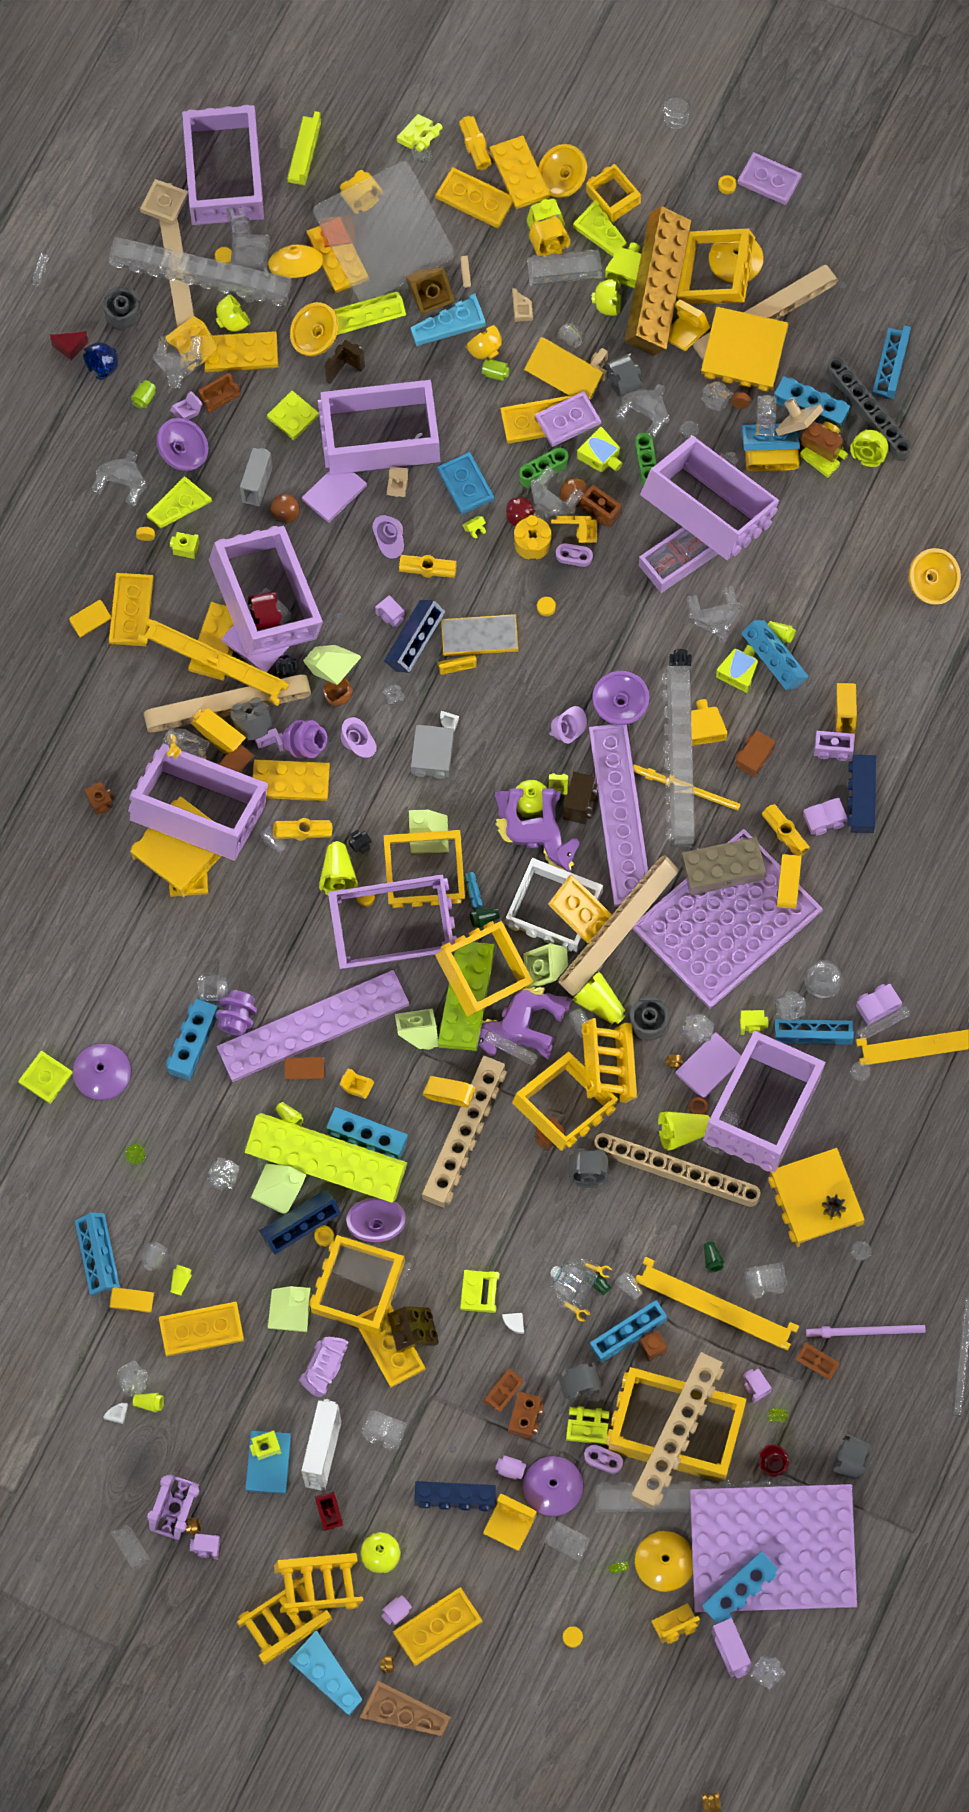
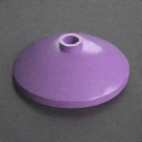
M173 418L160 427L157 433V447L162 458L170 466L181 471H192L205 462L208 455L207 439L195 423L184 418Z
M615 671L602 677L596 684L593 691V705L598 715L605 721L615 725H627L640 719L646 712L649 705V691L644 681L637 675L626 671ZM618 701H623L624 704H623V705H619L617 702H618Z
M95 1044L86 1048L76 1058L73 1066V1079L76 1087L82 1094L94 1100H108L118 1096L125 1090L131 1077V1066L127 1056L122 1050L110 1044ZM100 1065L104 1066V1069L101 1071L97 1070Z
M375 1197L364 1199L352 1206L347 1214L346 1221L349 1231L358 1239L367 1242H383L392 1239L403 1230L406 1217L403 1208L395 1201L391 1203Z
M549 1456L539 1459L527 1470L523 1481V1491L528 1504L538 1513L546 1516H561L570 1512L579 1503L583 1493V1479L579 1470L572 1462L562 1457ZM552 1480L557 1482V1485L554 1487L549 1484Z

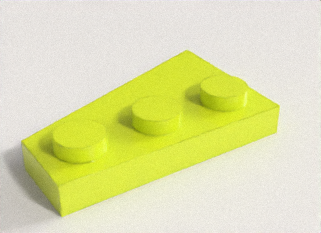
M597 200L573 223L574 229L611 256L615 255L618 248H625L627 242L610 222L608 215L603 212Z
M184 476L147 513V518L159 528H163L212 502V498Z

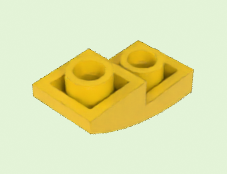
M112 1288L109 1308L151 1313L154 1293Z

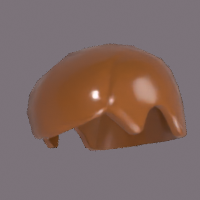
M579 478L566 479L560 488L561 501L569 507L581 506V497L588 490L585 481Z
M281 494L273 499L270 504V511L276 520L290 523L299 516L300 506L293 496Z
M345 677L338 685L328 681L323 687L326 700L333 706L346 704L351 699L353 690Z

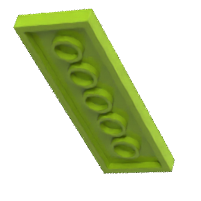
M471 942L455 950L454 958L477 1002L487 997L496 948L495 944ZM450 983L438 1047L477 1051L484 1008L466 1016Z

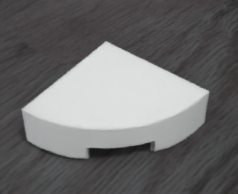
M441 711L440 721L442 727L454 728L455 732L459 716Z
M522 1313L503 1314V1321L509 1329L515 1333L524 1334Z
M120 1403L113 1406L105 1413L104 1420L124 1424L128 1404Z

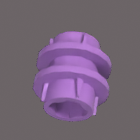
M296 720L285 729L282 742L285 749L290 751L291 755L295 758H314L325 749L328 736L325 729L320 727L316 721Z
M231 990L227 997L221 998L219 1004L224 1010H218L215 1015L219 1020L218 1028L228 1034L243 1035L246 1028L253 1026V1021L248 1016H254L257 1013V1008L253 1006L255 998L248 993Z

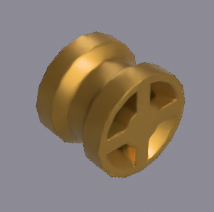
M714 1792L712 1795L702 1793L704 1812H721L719 1792Z

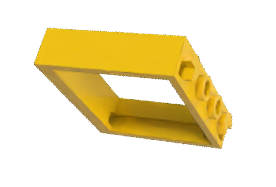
M729 229L689 232L677 291L679 300L689 305L744 302L755 236L751 230ZM740 242L732 289L689 291L697 244Z
M460 830L384 835L387 883L393 882L390 844L455 839L459 893L446 894V897L451 898V904L461 903V900H465ZM388 892V904L392 905L393 908H404V904H412V907H421L423 903L431 902V906L439 905L438 895L394 898V893Z
M492 921L484 925V930L482 931L477 928L469 933L470 937L466 938L463 935L454 940L455 944L451 945L449 942L441 946L442 951L435 954L466 1016L534 983L502 921L496 924ZM492 933L517 982L477 1002L451 952Z
M569 1051L518 1091L512 1101V1104L561 1151L567 1146L569 1148L572 1147L579 1136L584 1137L590 1131V1127L599 1125L605 1115L610 1116L616 1108L614 1106L618 1101V1098L611 1092L601 1091L594 1098L603 1107L568 1136H565L528 1100L565 1069L585 1088V1067Z
M337 1235L335 1241L332 1240L330 1243L329 1252L331 1253L329 1258L324 1260L322 1270H324L323 1275L317 1279L316 1288L318 1289L316 1295H312L309 1302L312 1313L380 1334L405 1264V1258L403 1255ZM341 1246L393 1262L373 1321L320 1305Z

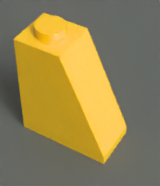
M837 683L835 732L855 734L857 719L856 684Z
M209 708L199 709L192 716L194 719L191 724L222 754L234 752L246 738Z

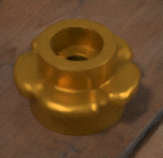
M667 1055L664 1063L670 1069H678L684 1061H682L681 1055Z
M189 1517L188 1522H186V1531L195 1537V1534L201 1533V1524L198 1518Z
M384 1654L383 1659H380L381 1671H385L386 1674L394 1672V1662L392 1655L386 1656Z

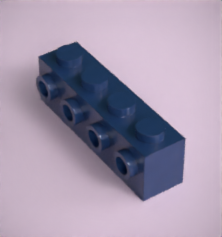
M420 600L384 661L396 672L410 673L446 611L434 600Z
M853 755L852 761L848 763V772H852V779H848V790H851V797H848V808H851V814H848L847 826H851V833H874L876 755Z
M325 1189L260 1229L259 1232L266 1245L275 1255L341 1214V1211L334 1198Z
M415 1481L414 1503L419 1508L429 1509L430 1507H438L443 1510L459 1508V1510L463 1511L479 1509V1511L484 1512L491 1511V1509L495 1510L496 1485Z

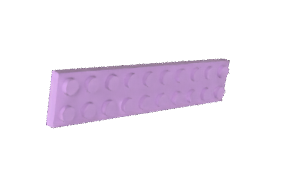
M610 724L589 727L596 783L598 784L597 790L614 907L620 906L648 872L627 725Z
M394 970L216 1047L231 1081L234 1082L283 1061L285 1058H290L409 1006V1002Z

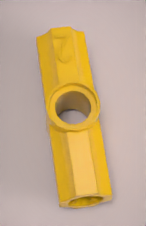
M463 117L459 121V125L464 135L466 149L468 153H471L477 169H487L491 165V159L486 149L484 136L479 132L474 117Z
M401 555L399 572L421 574L426 578L433 576L455 578L457 561L435 559L430 555L423 557ZM426 564L432 565L431 568H424L423 566Z
M775 804L770 805L762 812L761 815L777 833L778 839L784 842L794 855L802 856L810 849V846L795 829L793 822L788 820ZM787 828L790 830V833L785 834L781 829Z
M301 818L298 821H274L273 836L275 839L295 838L299 841L307 838H330L333 828L330 820L310 821L307 818ZM299 827H303L306 832L301 831Z

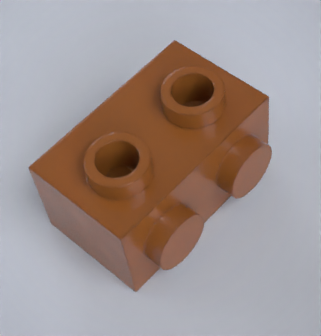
M813 421L802 434L801 445L833 462L842 449L843 438L838 433L827 430L821 423Z
M594 485L581 497L582 510L586 514L596 517L601 525H607L611 528L622 515V505Z
M757 730L754 735L750 734L745 742L746 747L744 750L740 749L735 757L736 767L756 778L774 751L776 741Z
M518 1391L508 1434L532 1439V1435L537 1434L539 1423L536 1420L538 1415L542 1416L544 1404L541 1403L542 1397Z

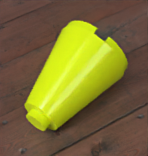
M339 841L328 845L324 859L319 889L321 891L324 890L326 895H328V892L358 887L346 845Z
M600 972L595 974L572 999L577 1004L611 1024L614 1022L619 1024L625 1017L623 1013L626 1010Z
M660 1112L658 1125L662 1124L659 1136L663 1148L673 1150L704 1137L710 1117L702 1114Z

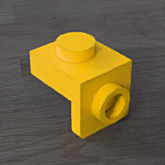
M348 1068L342 1076L340 1086L347 1093L366 1099L375 1082L370 1078L356 1074L352 1069Z

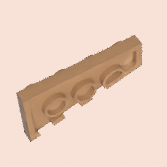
M377 1681L360 1716L362 1719L443 1736L451 1719L450 1716L380 1681Z

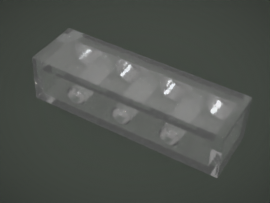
M599 250L527 258L529 286L602 278Z

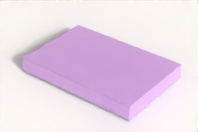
M753 152L737 184L787 205L802 174Z
M585 392L579 393L535 414L537 422L552 447L601 424V419Z
M329 471L302 497V500L329 523L367 487V483L354 472L330 475Z
M234 625L221 639L222 642L252 666L267 673L274 666V662L278 661V657L284 655L289 648L284 647L247 657Z
M715 1032L675 1074L696 1094L705 1099L736 1068L741 1055Z

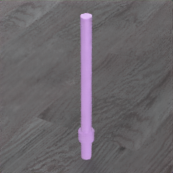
M925 1325L849 1328L822 1326L820 1329H806V1337L822 1336V1338L848 1335L925 1333Z

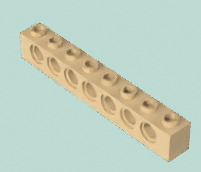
M483 1056L471 1083L476 1088L469 1106H461L422 1193L423 1200L445 1208L446 1203L450 1204L454 1195L452 1189L454 1185L458 1186L461 1179L459 1173L468 1164L469 1158L467 1155L469 1151H473L477 1140L474 1139L477 1133L481 1134L484 1127L482 1121L485 1116H489L492 1109L490 1103L492 1099L497 1098L500 1090L497 1087L500 1081L504 1082L507 1075L504 1063ZM491 1077L494 1081L491 1084H487L483 1080ZM482 1094L486 1096V1099L478 1101L476 1097ZM470 1112H477L479 1114L476 1118L468 1116ZM463 1129L471 1131L467 1136L462 1135L460 1132ZM460 1146L463 1148V1151L455 1153L453 1148ZM451 1163L456 1167L454 1170L449 1171L445 1166ZM440 1181L448 1183L445 1188H440L437 1184Z
M702 1352L700 1353L631 1495L632 1500L650 1509H654L655 1505H660L664 1496L661 1492L664 1487L668 1488L673 1478L670 1476L672 1469L677 1470L681 1461L678 1457L681 1451H686L690 1442L687 1438L690 1433L694 1434L698 1426L696 1422L698 1415L703 1416L707 1407L704 1403L707 1397H712L716 1388L713 1384L716 1379L720 1380L724 1369H722L723 1362ZM702 1374H707L710 1377V1380L708 1382H702L699 1379V1376ZM699 1392L702 1397L699 1400H694L691 1397V1393ZM686 1409L691 1410L693 1416L686 1418L682 1415V1412ZM680 1427L685 1433L678 1436L673 1430ZM668 1445H672L675 1447L676 1451L672 1454H669L665 1451L664 1448ZM664 1463L667 1469L663 1472L658 1471L656 1465ZM650 1481H655L659 1486L657 1489L652 1490L648 1488L647 1484Z

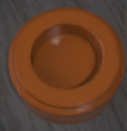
M735 393L732 396L731 404L736 408H747L750 405V397L745 393Z
M702 1097L693 1098L689 1103V1112L691 1114L706 1115L708 1112V1102Z

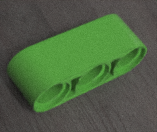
M640 433L636 437L635 451L641 484L644 486L646 482L645 477L649 475L650 470L657 464L651 436L647 433ZM645 442L648 445L641 446L640 443ZM644 459H649L650 462L645 463V462H643V460H644Z
M556 448L523 465L519 470L520 484L524 487H531L564 470L568 465L567 451L563 448ZM561 457V458H563L564 460H562V461H557L556 458ZM541 466H547L548 468H547V469H540L539 467H541ZM525 474H530L531 477L526 478V477H524V475H525Z

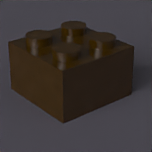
M573 771L564 803V820L586 825L587 819H591L593 802H596L598 794V784H595L596 777Z

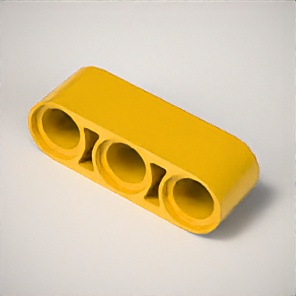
M799 449L745 451L746 470L784 471L795 470L800 467Z
M782 854L777 907L796 909L802 856Z
M430 1076L422 1095L432 1101L468 1107L476 1088L465 1082Z

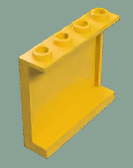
M716 307L701 373L708 379L718 377L722 378V381L726 383H733L735 381L740 382V385L750 388L753 385L757 386L761 391L768 392L769 389L773 390L788 330V323Z
M181 796L170 804L211 820ZM151 828L145 831L140 841L133 844L130 851L134 860H140L177 889L178 894L183 898L221 857V855Z
M837 1148L778 1167L775 1173L770 1171V1177H768L770 1187L775 1188L777 1193L775 1195L776 1203L783 1209L784 1213H781L783 1221L789 1225L791 1230L788 1231L790 1240L795 1242L797 1247L802 1242L852 1225L858 1227L864 1224V1216ZM837 1194L840 1200H845L842 1206L846 1207V1211H840V1219L835 1216L830 1220L828 1214L823 1215V1211L826 1208L822 1207V1202L827 1203V1196L833 1198ZM832 1204V1210H835L836 1205Z

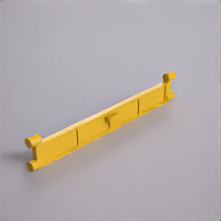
M149 619L146 624L149 629L145 636L141 634L138 636L137 641L145 645L150 639L270 695L269 703L276 706L280 703V699L277 697L281 690H288L290 684L155 620Z
M969 1029L867 1045L866 1038L856 1039L857 1047L862 1046L863 1058H859V1064L863 1066L969 1049Z
M645 1257L643 1264L647 1265L642 1276H636L634 1282L779 1348L789 1350L791 1343H788L787 1340L791 1331L797 1333L798 1325L790 1322L787 1328L652 1268L655 1261Z

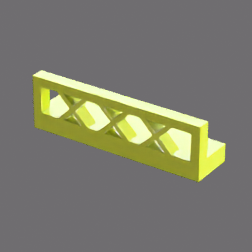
M315 111L313 118L303 116L287 178L289 183L306 185L321 125L320 112Z
M398 291L334 309L339 322L337 335L406 315L403 300Z

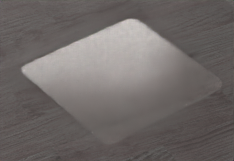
M405 161L399 162L318 203L313 208V213L360 302L379 297L407 282L405 278L407 275L423 269H434L454 257V250L410 165Z

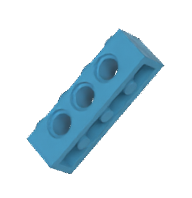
M783 376L774 393L773 402L785 408L787 407L784 403L791 398L796 399L800 410L821 404L823 412L814 421L821 424L823 422H830L840 430L849 415L850 405L845 401L836 400L824 392L820 393L809 385L798 383L793 378ZM797 393L800 396L794 397L792 394ZM809 401H815L816 404H810ZM826 408H830V409H832L833 411L828 412V411H826L825 409H826Z
M765 620L752 621L741 633L785 690L797 689L809 677Z
M196 999L194 1004H190L187 1012L189 1017L181 1025L180 1032L182 1034L180 1038H176L173 1045L174 1053L168 1057L166 1062L169 1074L191 1081L215 1023L218 1006ZM196 1019H202L203 1023L200 1025H195L194 1021ZM190 1036L196 1037L194 1042L186 1041ZM184 1053L189 1055V1057L186 1060H181L179 1058L180 1055Z
M335 1107L326 1127L327 1133L331 1137L339 1140L341 1138L348 1143L362 1146L400 1160L408 1142V1134ZM350 1125L354 1129L351 1132H345L343 1130L344 1127ZM365 1132L372 1134L369 1139L361 1137ZM383 1139L390 1141L387 1146L379 1144Z
M655 1300L590 1342V1350L599 1363L602 1364L641 1339L644 1333L653 1331L667 1322V1315L657 1300Z
M760 1551L701 1606L717 1624L732 1617L730 1614L735 1609L739 1611L747 1604L746 1599L750 1595L754 1597L762 1590L760 1586L765 1581L770 1583L777 1577L775 1572L778 1569ZM755 1569L761 1572L762 1576L759 1581H753L750 1577L751 1572ZM739 1583H743L746 1586V1592L743 1595H738L735 1591V1587ZM724 1597L731 1599V1606L727 1609L722 1608L720 1605V1601Z

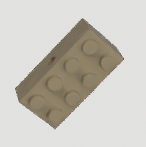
M757 837L682 853L681 862L690 896L765 880L766 870Z

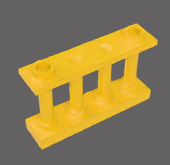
M596 1018L584 1022L581 1032L584 1045L587 1098H592L600 1094L601 1091L619 1093L620 1102L628 1103L637 1098L631 1023H623L616 1027L615 1030L597 1028ZM597 1035L615 1038L616 1048L598 1046ZM598 1054L616 1056L617 1067L599 1065ZM600 1073L617 1075L619 1085L600 1083Z
M357 1554L278 1560L274 1564V1571L284 1576L287 1604H283L280 1608V1613L287 1612V1615H295L299 1611L338 1607H346L348 1610L358 1608L363 1601V1597H354L350 1571L357 1562ZM340 1567V1570L343 1572L346 1598L335 1599L331 1576L332 1568ZM320 1569L323 1572L327 1600L315 1601L311 1575L313 1570ZM294 1571H301L303 1574L307 1602L295 1603L292 1582Z
M297 1577L292 1580L294 1592L297 1591L302 1600L307 1602L306 1591L303 1587L305 1585L304 1577ZM283 1590L252 1612L246 1611L238 1617L237 1624L240 1628L244 1625L247 1626L262 1649L259 1658L265 1665L330 1622L332 1617L327 1610L322 1612L319 1609L310 1610L313 1616L312 1620L308 1623L302 1622L297 1614L288 1615L296 1626V1631L289 1635L284 1632L270 1611V1608L279 1602L282 1606L287 1604L286 1590ZM262 1613L278 1636L279 1642L273 1646L271 1644L268 1645L253 1622V1619Z

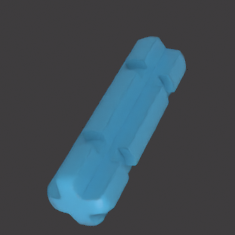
M473 872L466 873L464 878L465 882H467L466 886L471 898V905L474 909L481 908L483 903L482 899H480L476 876Z

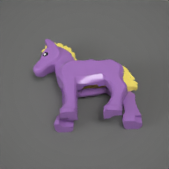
M523 789L495 792L499 807L498 815L500 819H496V826H498L499 829L497 831L503 840L517 845H527V848H538V845H543L545 860L548 861V864L571 873V866L574 865L572 860L580 844L578 839L572 838L562 845L560 831L555 821V806L560 798L561 791L555 792V789H542L543 818L520 821L516 813L518 801L523 797Z
M541 986L536 989L535 987L522 988L513 996L509 1007L506 1006L504 1008L502 1021L482 1020L478 1045L484 1049L488 1056H494L497 1052L495 1040L523 1044L526 1047L536 1049L548 1060L553 1050L551 1044L554 1038L529 1029L532 1014L534 1011L546 1009L554 1015L556 1020L561 1022L564 1013H569L573 1000L568 997L554 996L550 993L544 994L545 988H541Z

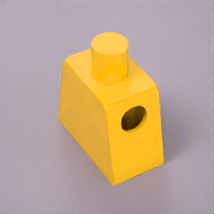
M706 699L696 701L697 710H692L690 714L691 746L727 740V730L718 708H708Z

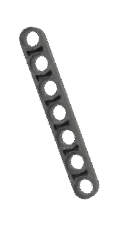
M837 356L830 358L827 365L828 377L871 430L878 431L886 438L888 450L893 457L899 461L906 460L910 455V441L844 360ZM833 366H836V367H838L839 369L835 370V369H833L832 367H833ZM843 380H849L850 383H844ZM855 393H858V394H860L861 396H860V397H857V396H855L854 394H855ZM865 407H871L872 410H866ZM876 421H882L883 424H878ZM888 434H892V435H894L895 437L890 438V437H888L887 435H888ZM898 448H904L906 451H899Z

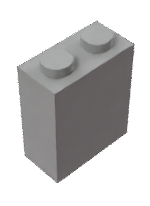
M264 448L252 449L240 485L242 502L258 507L261 505L273 469L271 452Z
M416 725L411 774H415L418 777L429 775L437 779L449 778L454 728Z

